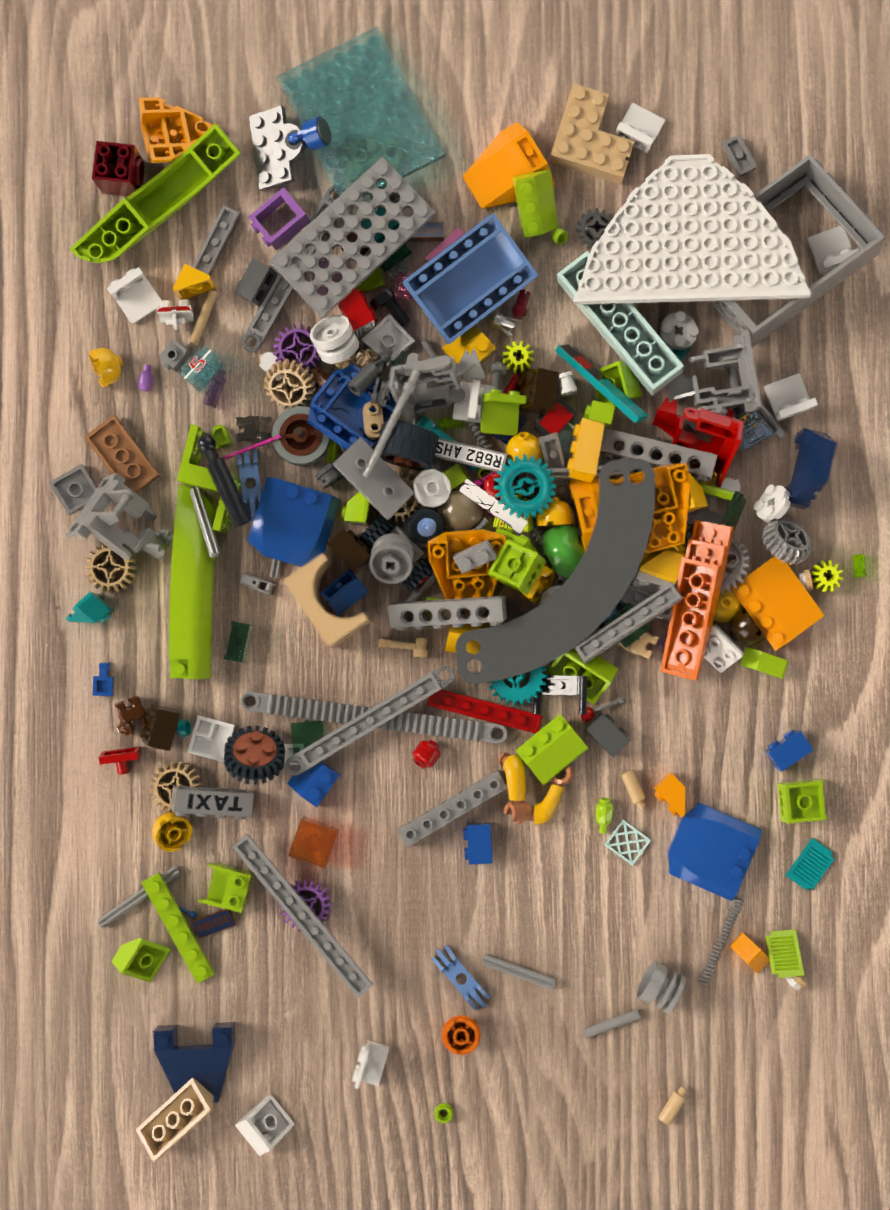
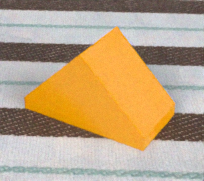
M743 932L729 946L757 974L770 962L769 957Z

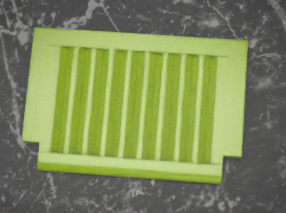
M796 929L771 931L770 935L765 936L772 975H778V978L804 976Z

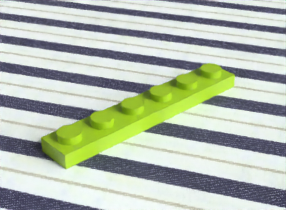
M160 872L143 880L141 883L196 983L198 984L213 976L215 972Z

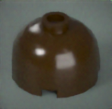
M744 607L730 620V627L732 629L730 635L735 642L740 641L744 645L752 646L766 639L764 635H761V630L751 616H748Z

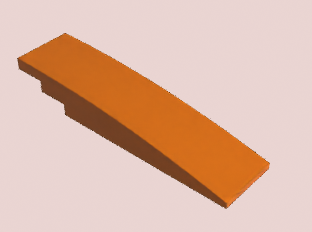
M695 520L692 538L688 539L685 558L681 560L676 586L683 600L672 607L660 672L695 681L698 680L717 608L734 527Z

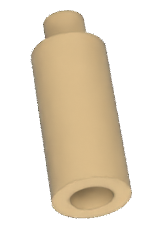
M634 770L622 773L621 777L632 803H636L638 809L645 807L643 801L645 795Z
M680 1086L678 1091L672 1093L658 1116V1119L668 1126L671 1125L686 1100L684 1096L687 1090L684 1087Z

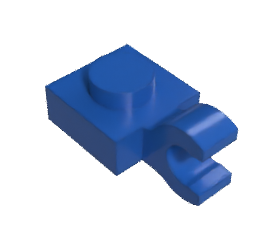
M99 663V676H93V696H114V677H109L110 663Z

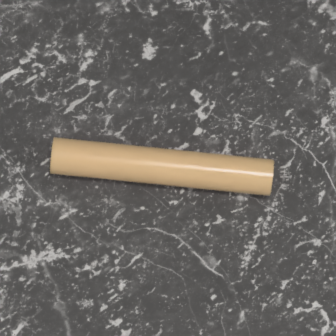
M209 290L189 343L195 346L199 344L219 294L218 292Z

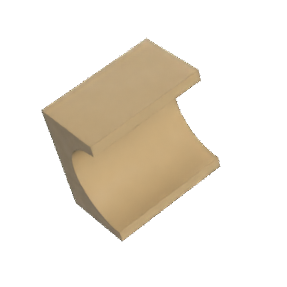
M322 553L283 581L326 645L335 648L372 622L364 613L352 618H338L326 610L321 600L320 586L324 575L333 567V564Z

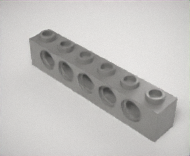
M604 428L600 454L605 459H612L613 457L620 460L639 458L647 461L652 467L671 465L670 460L673 457H679L681 459L680 463H687L688 472L695 477V480L700 482L712 480L717 461L716 454ZM622 443L625 447L622 451H616L614 449L615 445ZM641 448L643 453L637 456L633 454V450ZM655 452L662 454V458L659 460H654L651 456ZM696 461L700 464V467L698 469H691L689 464Z
M505 596L393 602L388 605L390 628L396 627L397 630H407L408 627L413 626L417 630L426 629V626L431 625L437 629L445 628V625L450 624L456 628L463 627L464 624L469 623L475 627L482 626L483 623L487 622L494 626L501 625L507 619ZM482 607H486L489 610V616L482 614ZM463 608H467L470 611V617L463 615ZM445 609L451 612V618L445 617ZM426 610L432 613V619L426 617ZM408 611H410V612L413 613V615H414V619H413V620L408 619V617H407V612H408Z
M496 770L401 826L397 832L406 847H409L507 789V786Z

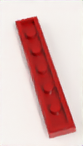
M442 689L429 696L427 706L535 734L540 730L543 718L542 715Z

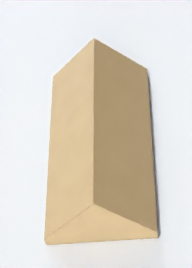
M191 1078L136 1129L153 1162L161 1158L212 1111L214 1096L196 1079Z

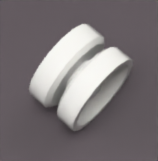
M332 315L320 320L310 332L311 341L317 349L321 360L325 363L334 364L342 362L351 357L359 346V341L348 318L343 315Z

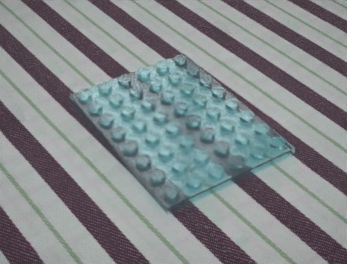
M378 27L276 76L301 127L304 121L316 117H322L328 123L331 131V142L328 146L316 149L314 152L338 197L381 157L402 178L446 157ZM381 180L377 182L376 186L382 189L387 186V183ZM366 193V194L363 195L362 198H364V197H366V196H368V195H370V194H369V193Z

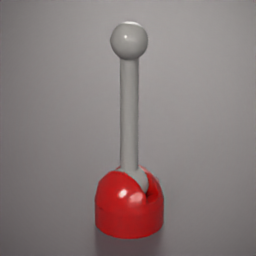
M618 697L617 700L596 709L587 707V715H580L582 721L587 723L594 718L596 712L616 704H623L624 698Z

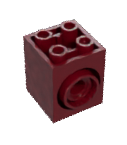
M96 141L92 180L102 194L129 196L143 184L144 160L135 145Z

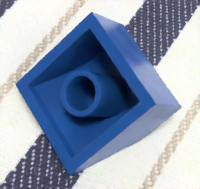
M321 761L301 774L293 775L287 784L302 798L317 808L340 776V773Z

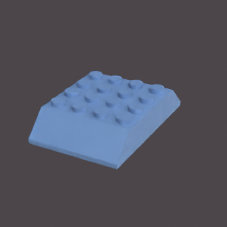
M492 213L411 274L402 283L449 345L539 275L495 214Z

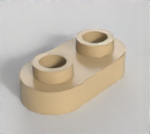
M367 402L362 412L364 433L367 438L378 440L384 423L382 407L377 402L375 404ZM374 408L376 412H371L369 409ZM376 426L378 430H373L371 427Z

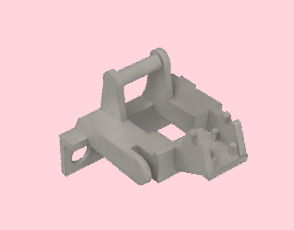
M744 330L741 335L733 336V346L705 350L702 352V355L688 359L689 363L704 361L705 370L725 367V370H728L731 388L715 391V387L698 389L696 375H692L688 379H685L684 375H680L667 385L669 401L672 402L673 399L676 402L684 401L693 397L695 407L712 404L700 407L709 411L719 406L731 408L744 405L745 413L760 409L762 405L749 330ZM737 367H739L742 385L740 387H738L735 369Z
M475 349L472 350L471 354L466 350L459 363L455 362L454 357L447 355L419 361L418 354L411 353L408 355L405 365L391 367L389 389L396 403H398L403 392L402 388L405 382H408L414 368L421 371L415 384L414 393L410 394L401 413L406 423L417 425V418L425 416L424 411L452 406V403L460 402L465 398V392L460 388L461 378H466L468 381L484 379L486 375ZM452 380L456 388L449 390L448 385H442L428 389L427 382L436 381V383Z
M118 473L105 476L66 533V536L69 538L79 535L83 539H87L91 533L123 559L129 560L132 554L138 553L141 549L161 560L173 540V534H169L170 531L166 529L154 532L151 528L140 530L136 537L130 531H122L115 526L114 523L120 520V515L123 511L133 519L143 515L145 518L154 521L157 515L148 508L149 503L123 484L125 479ZM110 501L117 505L114 511L104 512Z

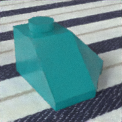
M89 592L73 607L74 614L70 613L66 620L78 623H105L112 617L111 613L114 610L99 594Z

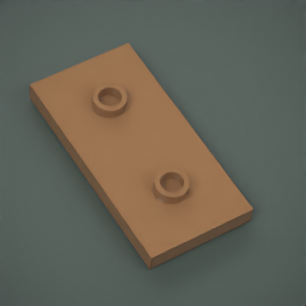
M115 414L84 436L111 474L118 473L125 479L123 484L136 494L161 476Z

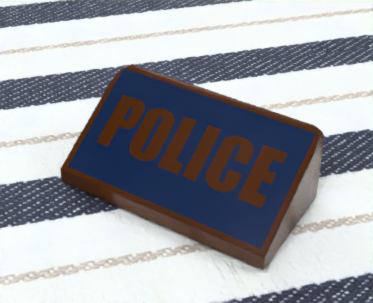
M427 222L406 242L444 241V222Z
M221 909L191 921L199 938L236 925L231 909Z

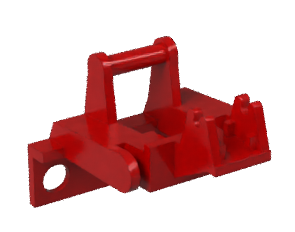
M665 398L657 409L652 425L659 427L673 437L672 444L716 454L717 461L714 472L718 474L716 487L720 488L741 442L744 422L734 419V413L731 409H727L726 416L704 408L698 410L688 407L684 410L683 416L676 415L678 407L676 400L673 399L672 402H669V398ZM684 417L687 420L696 422L695 430L713 435L710 443L695 438L693 433L682 430Z

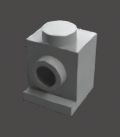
M172 339L171 343L160 354L159 357L162 359L160 363L168 370L172 368L177 371L191 354L175 339ZM174 352L175 357L169 358V356Z

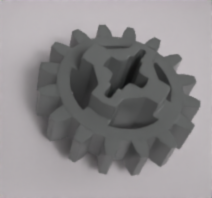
M598 208L595 209L594 213L589 209L587 215L583 213L581 215L582 220L578 219L577 221L579 225L576 227V232H579L577 239H583L581 245L588 244V250L601 238L606 227L611 222L612 214L605 215V209L601 213ZM593 219L591 223L585 225L588 220ZM594 227H597L599 232H595Z

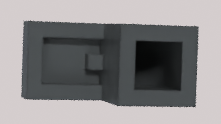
M702 510L693 514L687 523V526L692 528L686 532L685 540L687 542L685 545L688 544V539L692 538L695 520L720 524L723 515L709 510Z

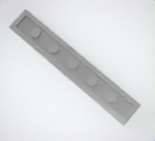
M671 582L580 642L574 648L586 664L683 600V598Z

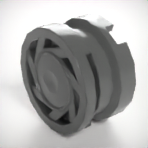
M377 377L370 403L375 404L377 402L380 403V406H386L390 392L389 380L384 381L381 377Z
M334 462L326 465L315 474L316 479L323 483V489L330 487L343 477L342 473L333 465Z

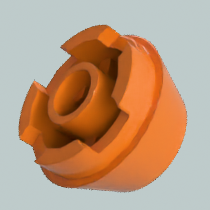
M459 1015L452 1017L445 1023L442 1029L443 1044L454 1054L465 1055L471 1053L480 1042V1028L468 1016Z

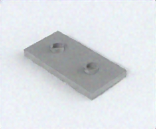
M360 437L333 465L386 520H389L415 492L381 457L370 479L363 476L374 450Z

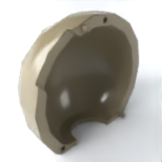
M460 488L452 490L447 501L436 509V512L443 520V530L446 532L470 530L485 517V509L459 491Z

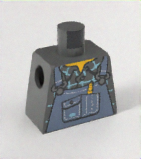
M742 406L732 409L735 418L744 422L742 439L738 446L739 454L775 434L773 429L757 411L746 414Z

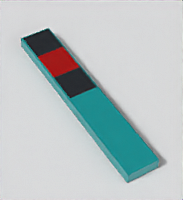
M569 344L557 346L556 353L634 423L647 419L648 414Z

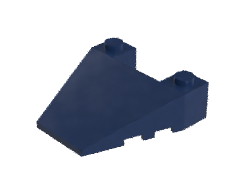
M803 428L795 435V449L799 451L791 483L786 486V489L791 493V496H789L790 506L800 509L808 508L811 505V499L814 500L816 498L814 493L816 491L820 492L828 482L837 442L831 439L827 433Z
M235 1022L215 1023L212 1028L213 1044L178 1046L177 1025L157 1026L153 1031L154 1052L174 1094L191 1078H194L214 1096L213 1102H219L236 1042Z

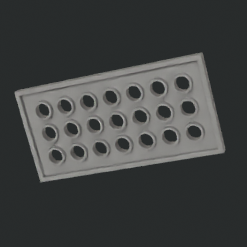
M381 157L270 259L269 263L323 319L435 216V211ZM378 181H385L387 183L386 188H377L376 184ZM364 194H371L373 199L370 202H364L362 200ZM397 194L400 196V201L392 203L389 200L390 196ZM355 206L359 209V212L356 215H350L348 209ZM379 207L385 208V215H376V209ZM410 208L414 213L410 217H405L403 210ZM341 219L345 224L342 228H336L334 222ZM369 220L372 223L371 228L363 229L361 227L362 222ZM396 221L399 223V228L391 230L388 227L389 223ZM327 232L330 234V239L325 242L321 241L320 235ZM354 233L358 236V239L355 242H349L347 236ZM378 234L384 235V242H375V236ZM310 245L316 247V252L312 255L305 252L306 248ZM340 246L344 251L341 255L333 254V249ZM368 247L371 253L368 256H362L360 250ZM296 258L302 261L301 266L298 268H294L291 265V262ZM323 259L329 261V266L325 269L319 267V262ZM353 260L357 263V266L354 269H348L346 263ZM309 272L315 274V279L311 282L304 279L305 275ZM336 273L343 276L342 280L338 283L332 281V276ZM322 286L328 288V293L324 296L317 293L318 289Z

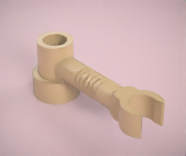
M416 638V642H400L387 639H379L378 648L413 650V658L428 659L427 639Z

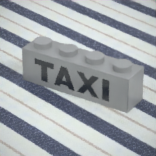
M173 785L171 810L178 816H187L188 813H191L197 817H207V814H210L216 818H226V815L234 816L233 818L245 819V816L251 817L254 793L251 790Z

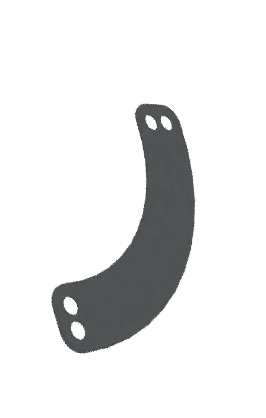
M639 458L613 460L602 467L599 473V503L593 534L576 569L550 598L523 616L509 622L488 628L469 630L459 636L456 642L457 667L460 676L465 681L477 684L503 680L548 664L582 642L610 615L636 575L645 553L652 527L655 503V474L652 466L647 461ZM640 469L644 473V479L641 483L635 484L630 481L629 474L632 470ZM613 471L623 473L624 481L622 484L613 485L610 482L609 477ZM475 640L479 642L480 651L477 654H470L466 650V645L469 641ZM473 659H477L482 663V669L478 673H472L468 669V663Z

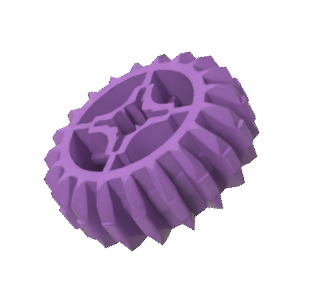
M295 324L292 325L293 330L285 327L287 333L284 334L280 331L279 334L282 338L276 337L275 341L279 344L273 345V349L277 350L273 352L274 356H278L275 360L276 363L279 360L284 363V356L289 355V357L293 356L297 358V365L303 362L302 367L304 369L309 367L308 372L311 373L310 367L317 368L318 366L315 362L321 363L322 360L318 357L319 354L314 344H304L299 339V336H302L311 341V327L308 326L305 330L303 324H300L299 329H297ZM293 338L292 345L284 349L285 344ZM297 342H298V344H299V347H301V350H300V358H299V355H298L297 352H296L297 347H298V346H297ZM313 351L311 358L304 362L305 355Z
M307 879L303 880V885L297 880V887L291 884L305 902L312 901L309 907L322 923V920L328 921L329 917L325 914H331L332 910L326 907L333 905L332 902H326V900L331 898L330 894L324 895L328 889L324 888L321 891L319 888L322 883L319 882L316 887L314 886V879L311 880L310 885ZM309 890L314 892L315 895L306 897L299 891ZM320 898L322 910L318 916L314 903ZM286 911L281 913L282 916L288 915ZM287 917L285 922L288 923L292 920L291 917ZM293 921L290 927L294 928L296 923Z

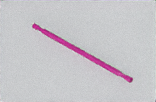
M281 434L277 435L274 438H269L267 440H264L242 450L226 455L223 458L224 460H227L244 452L250 451L252 449L270 443L276 439L282 438Z

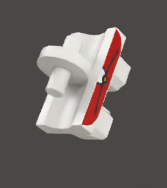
M181 299L179 306L174 307L172 301L163 300L161 301V306L157 307L160 323L173 325L174 330H179V324L194 321L195 316L188 299Z

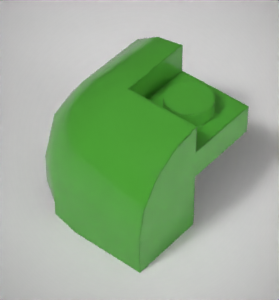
M560 525L543 533V555H547L552 564L551 569L568 579L585 553L582 539L578 535V528Z

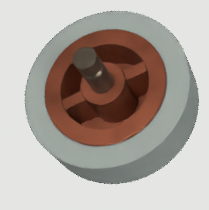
M305 406L292 407L284 411L276 419L272 429V438L280 434L282 438L273 441L279 455L287 462L297 466H307L316 463L327 453L330 445V438L308 423L310 408Z

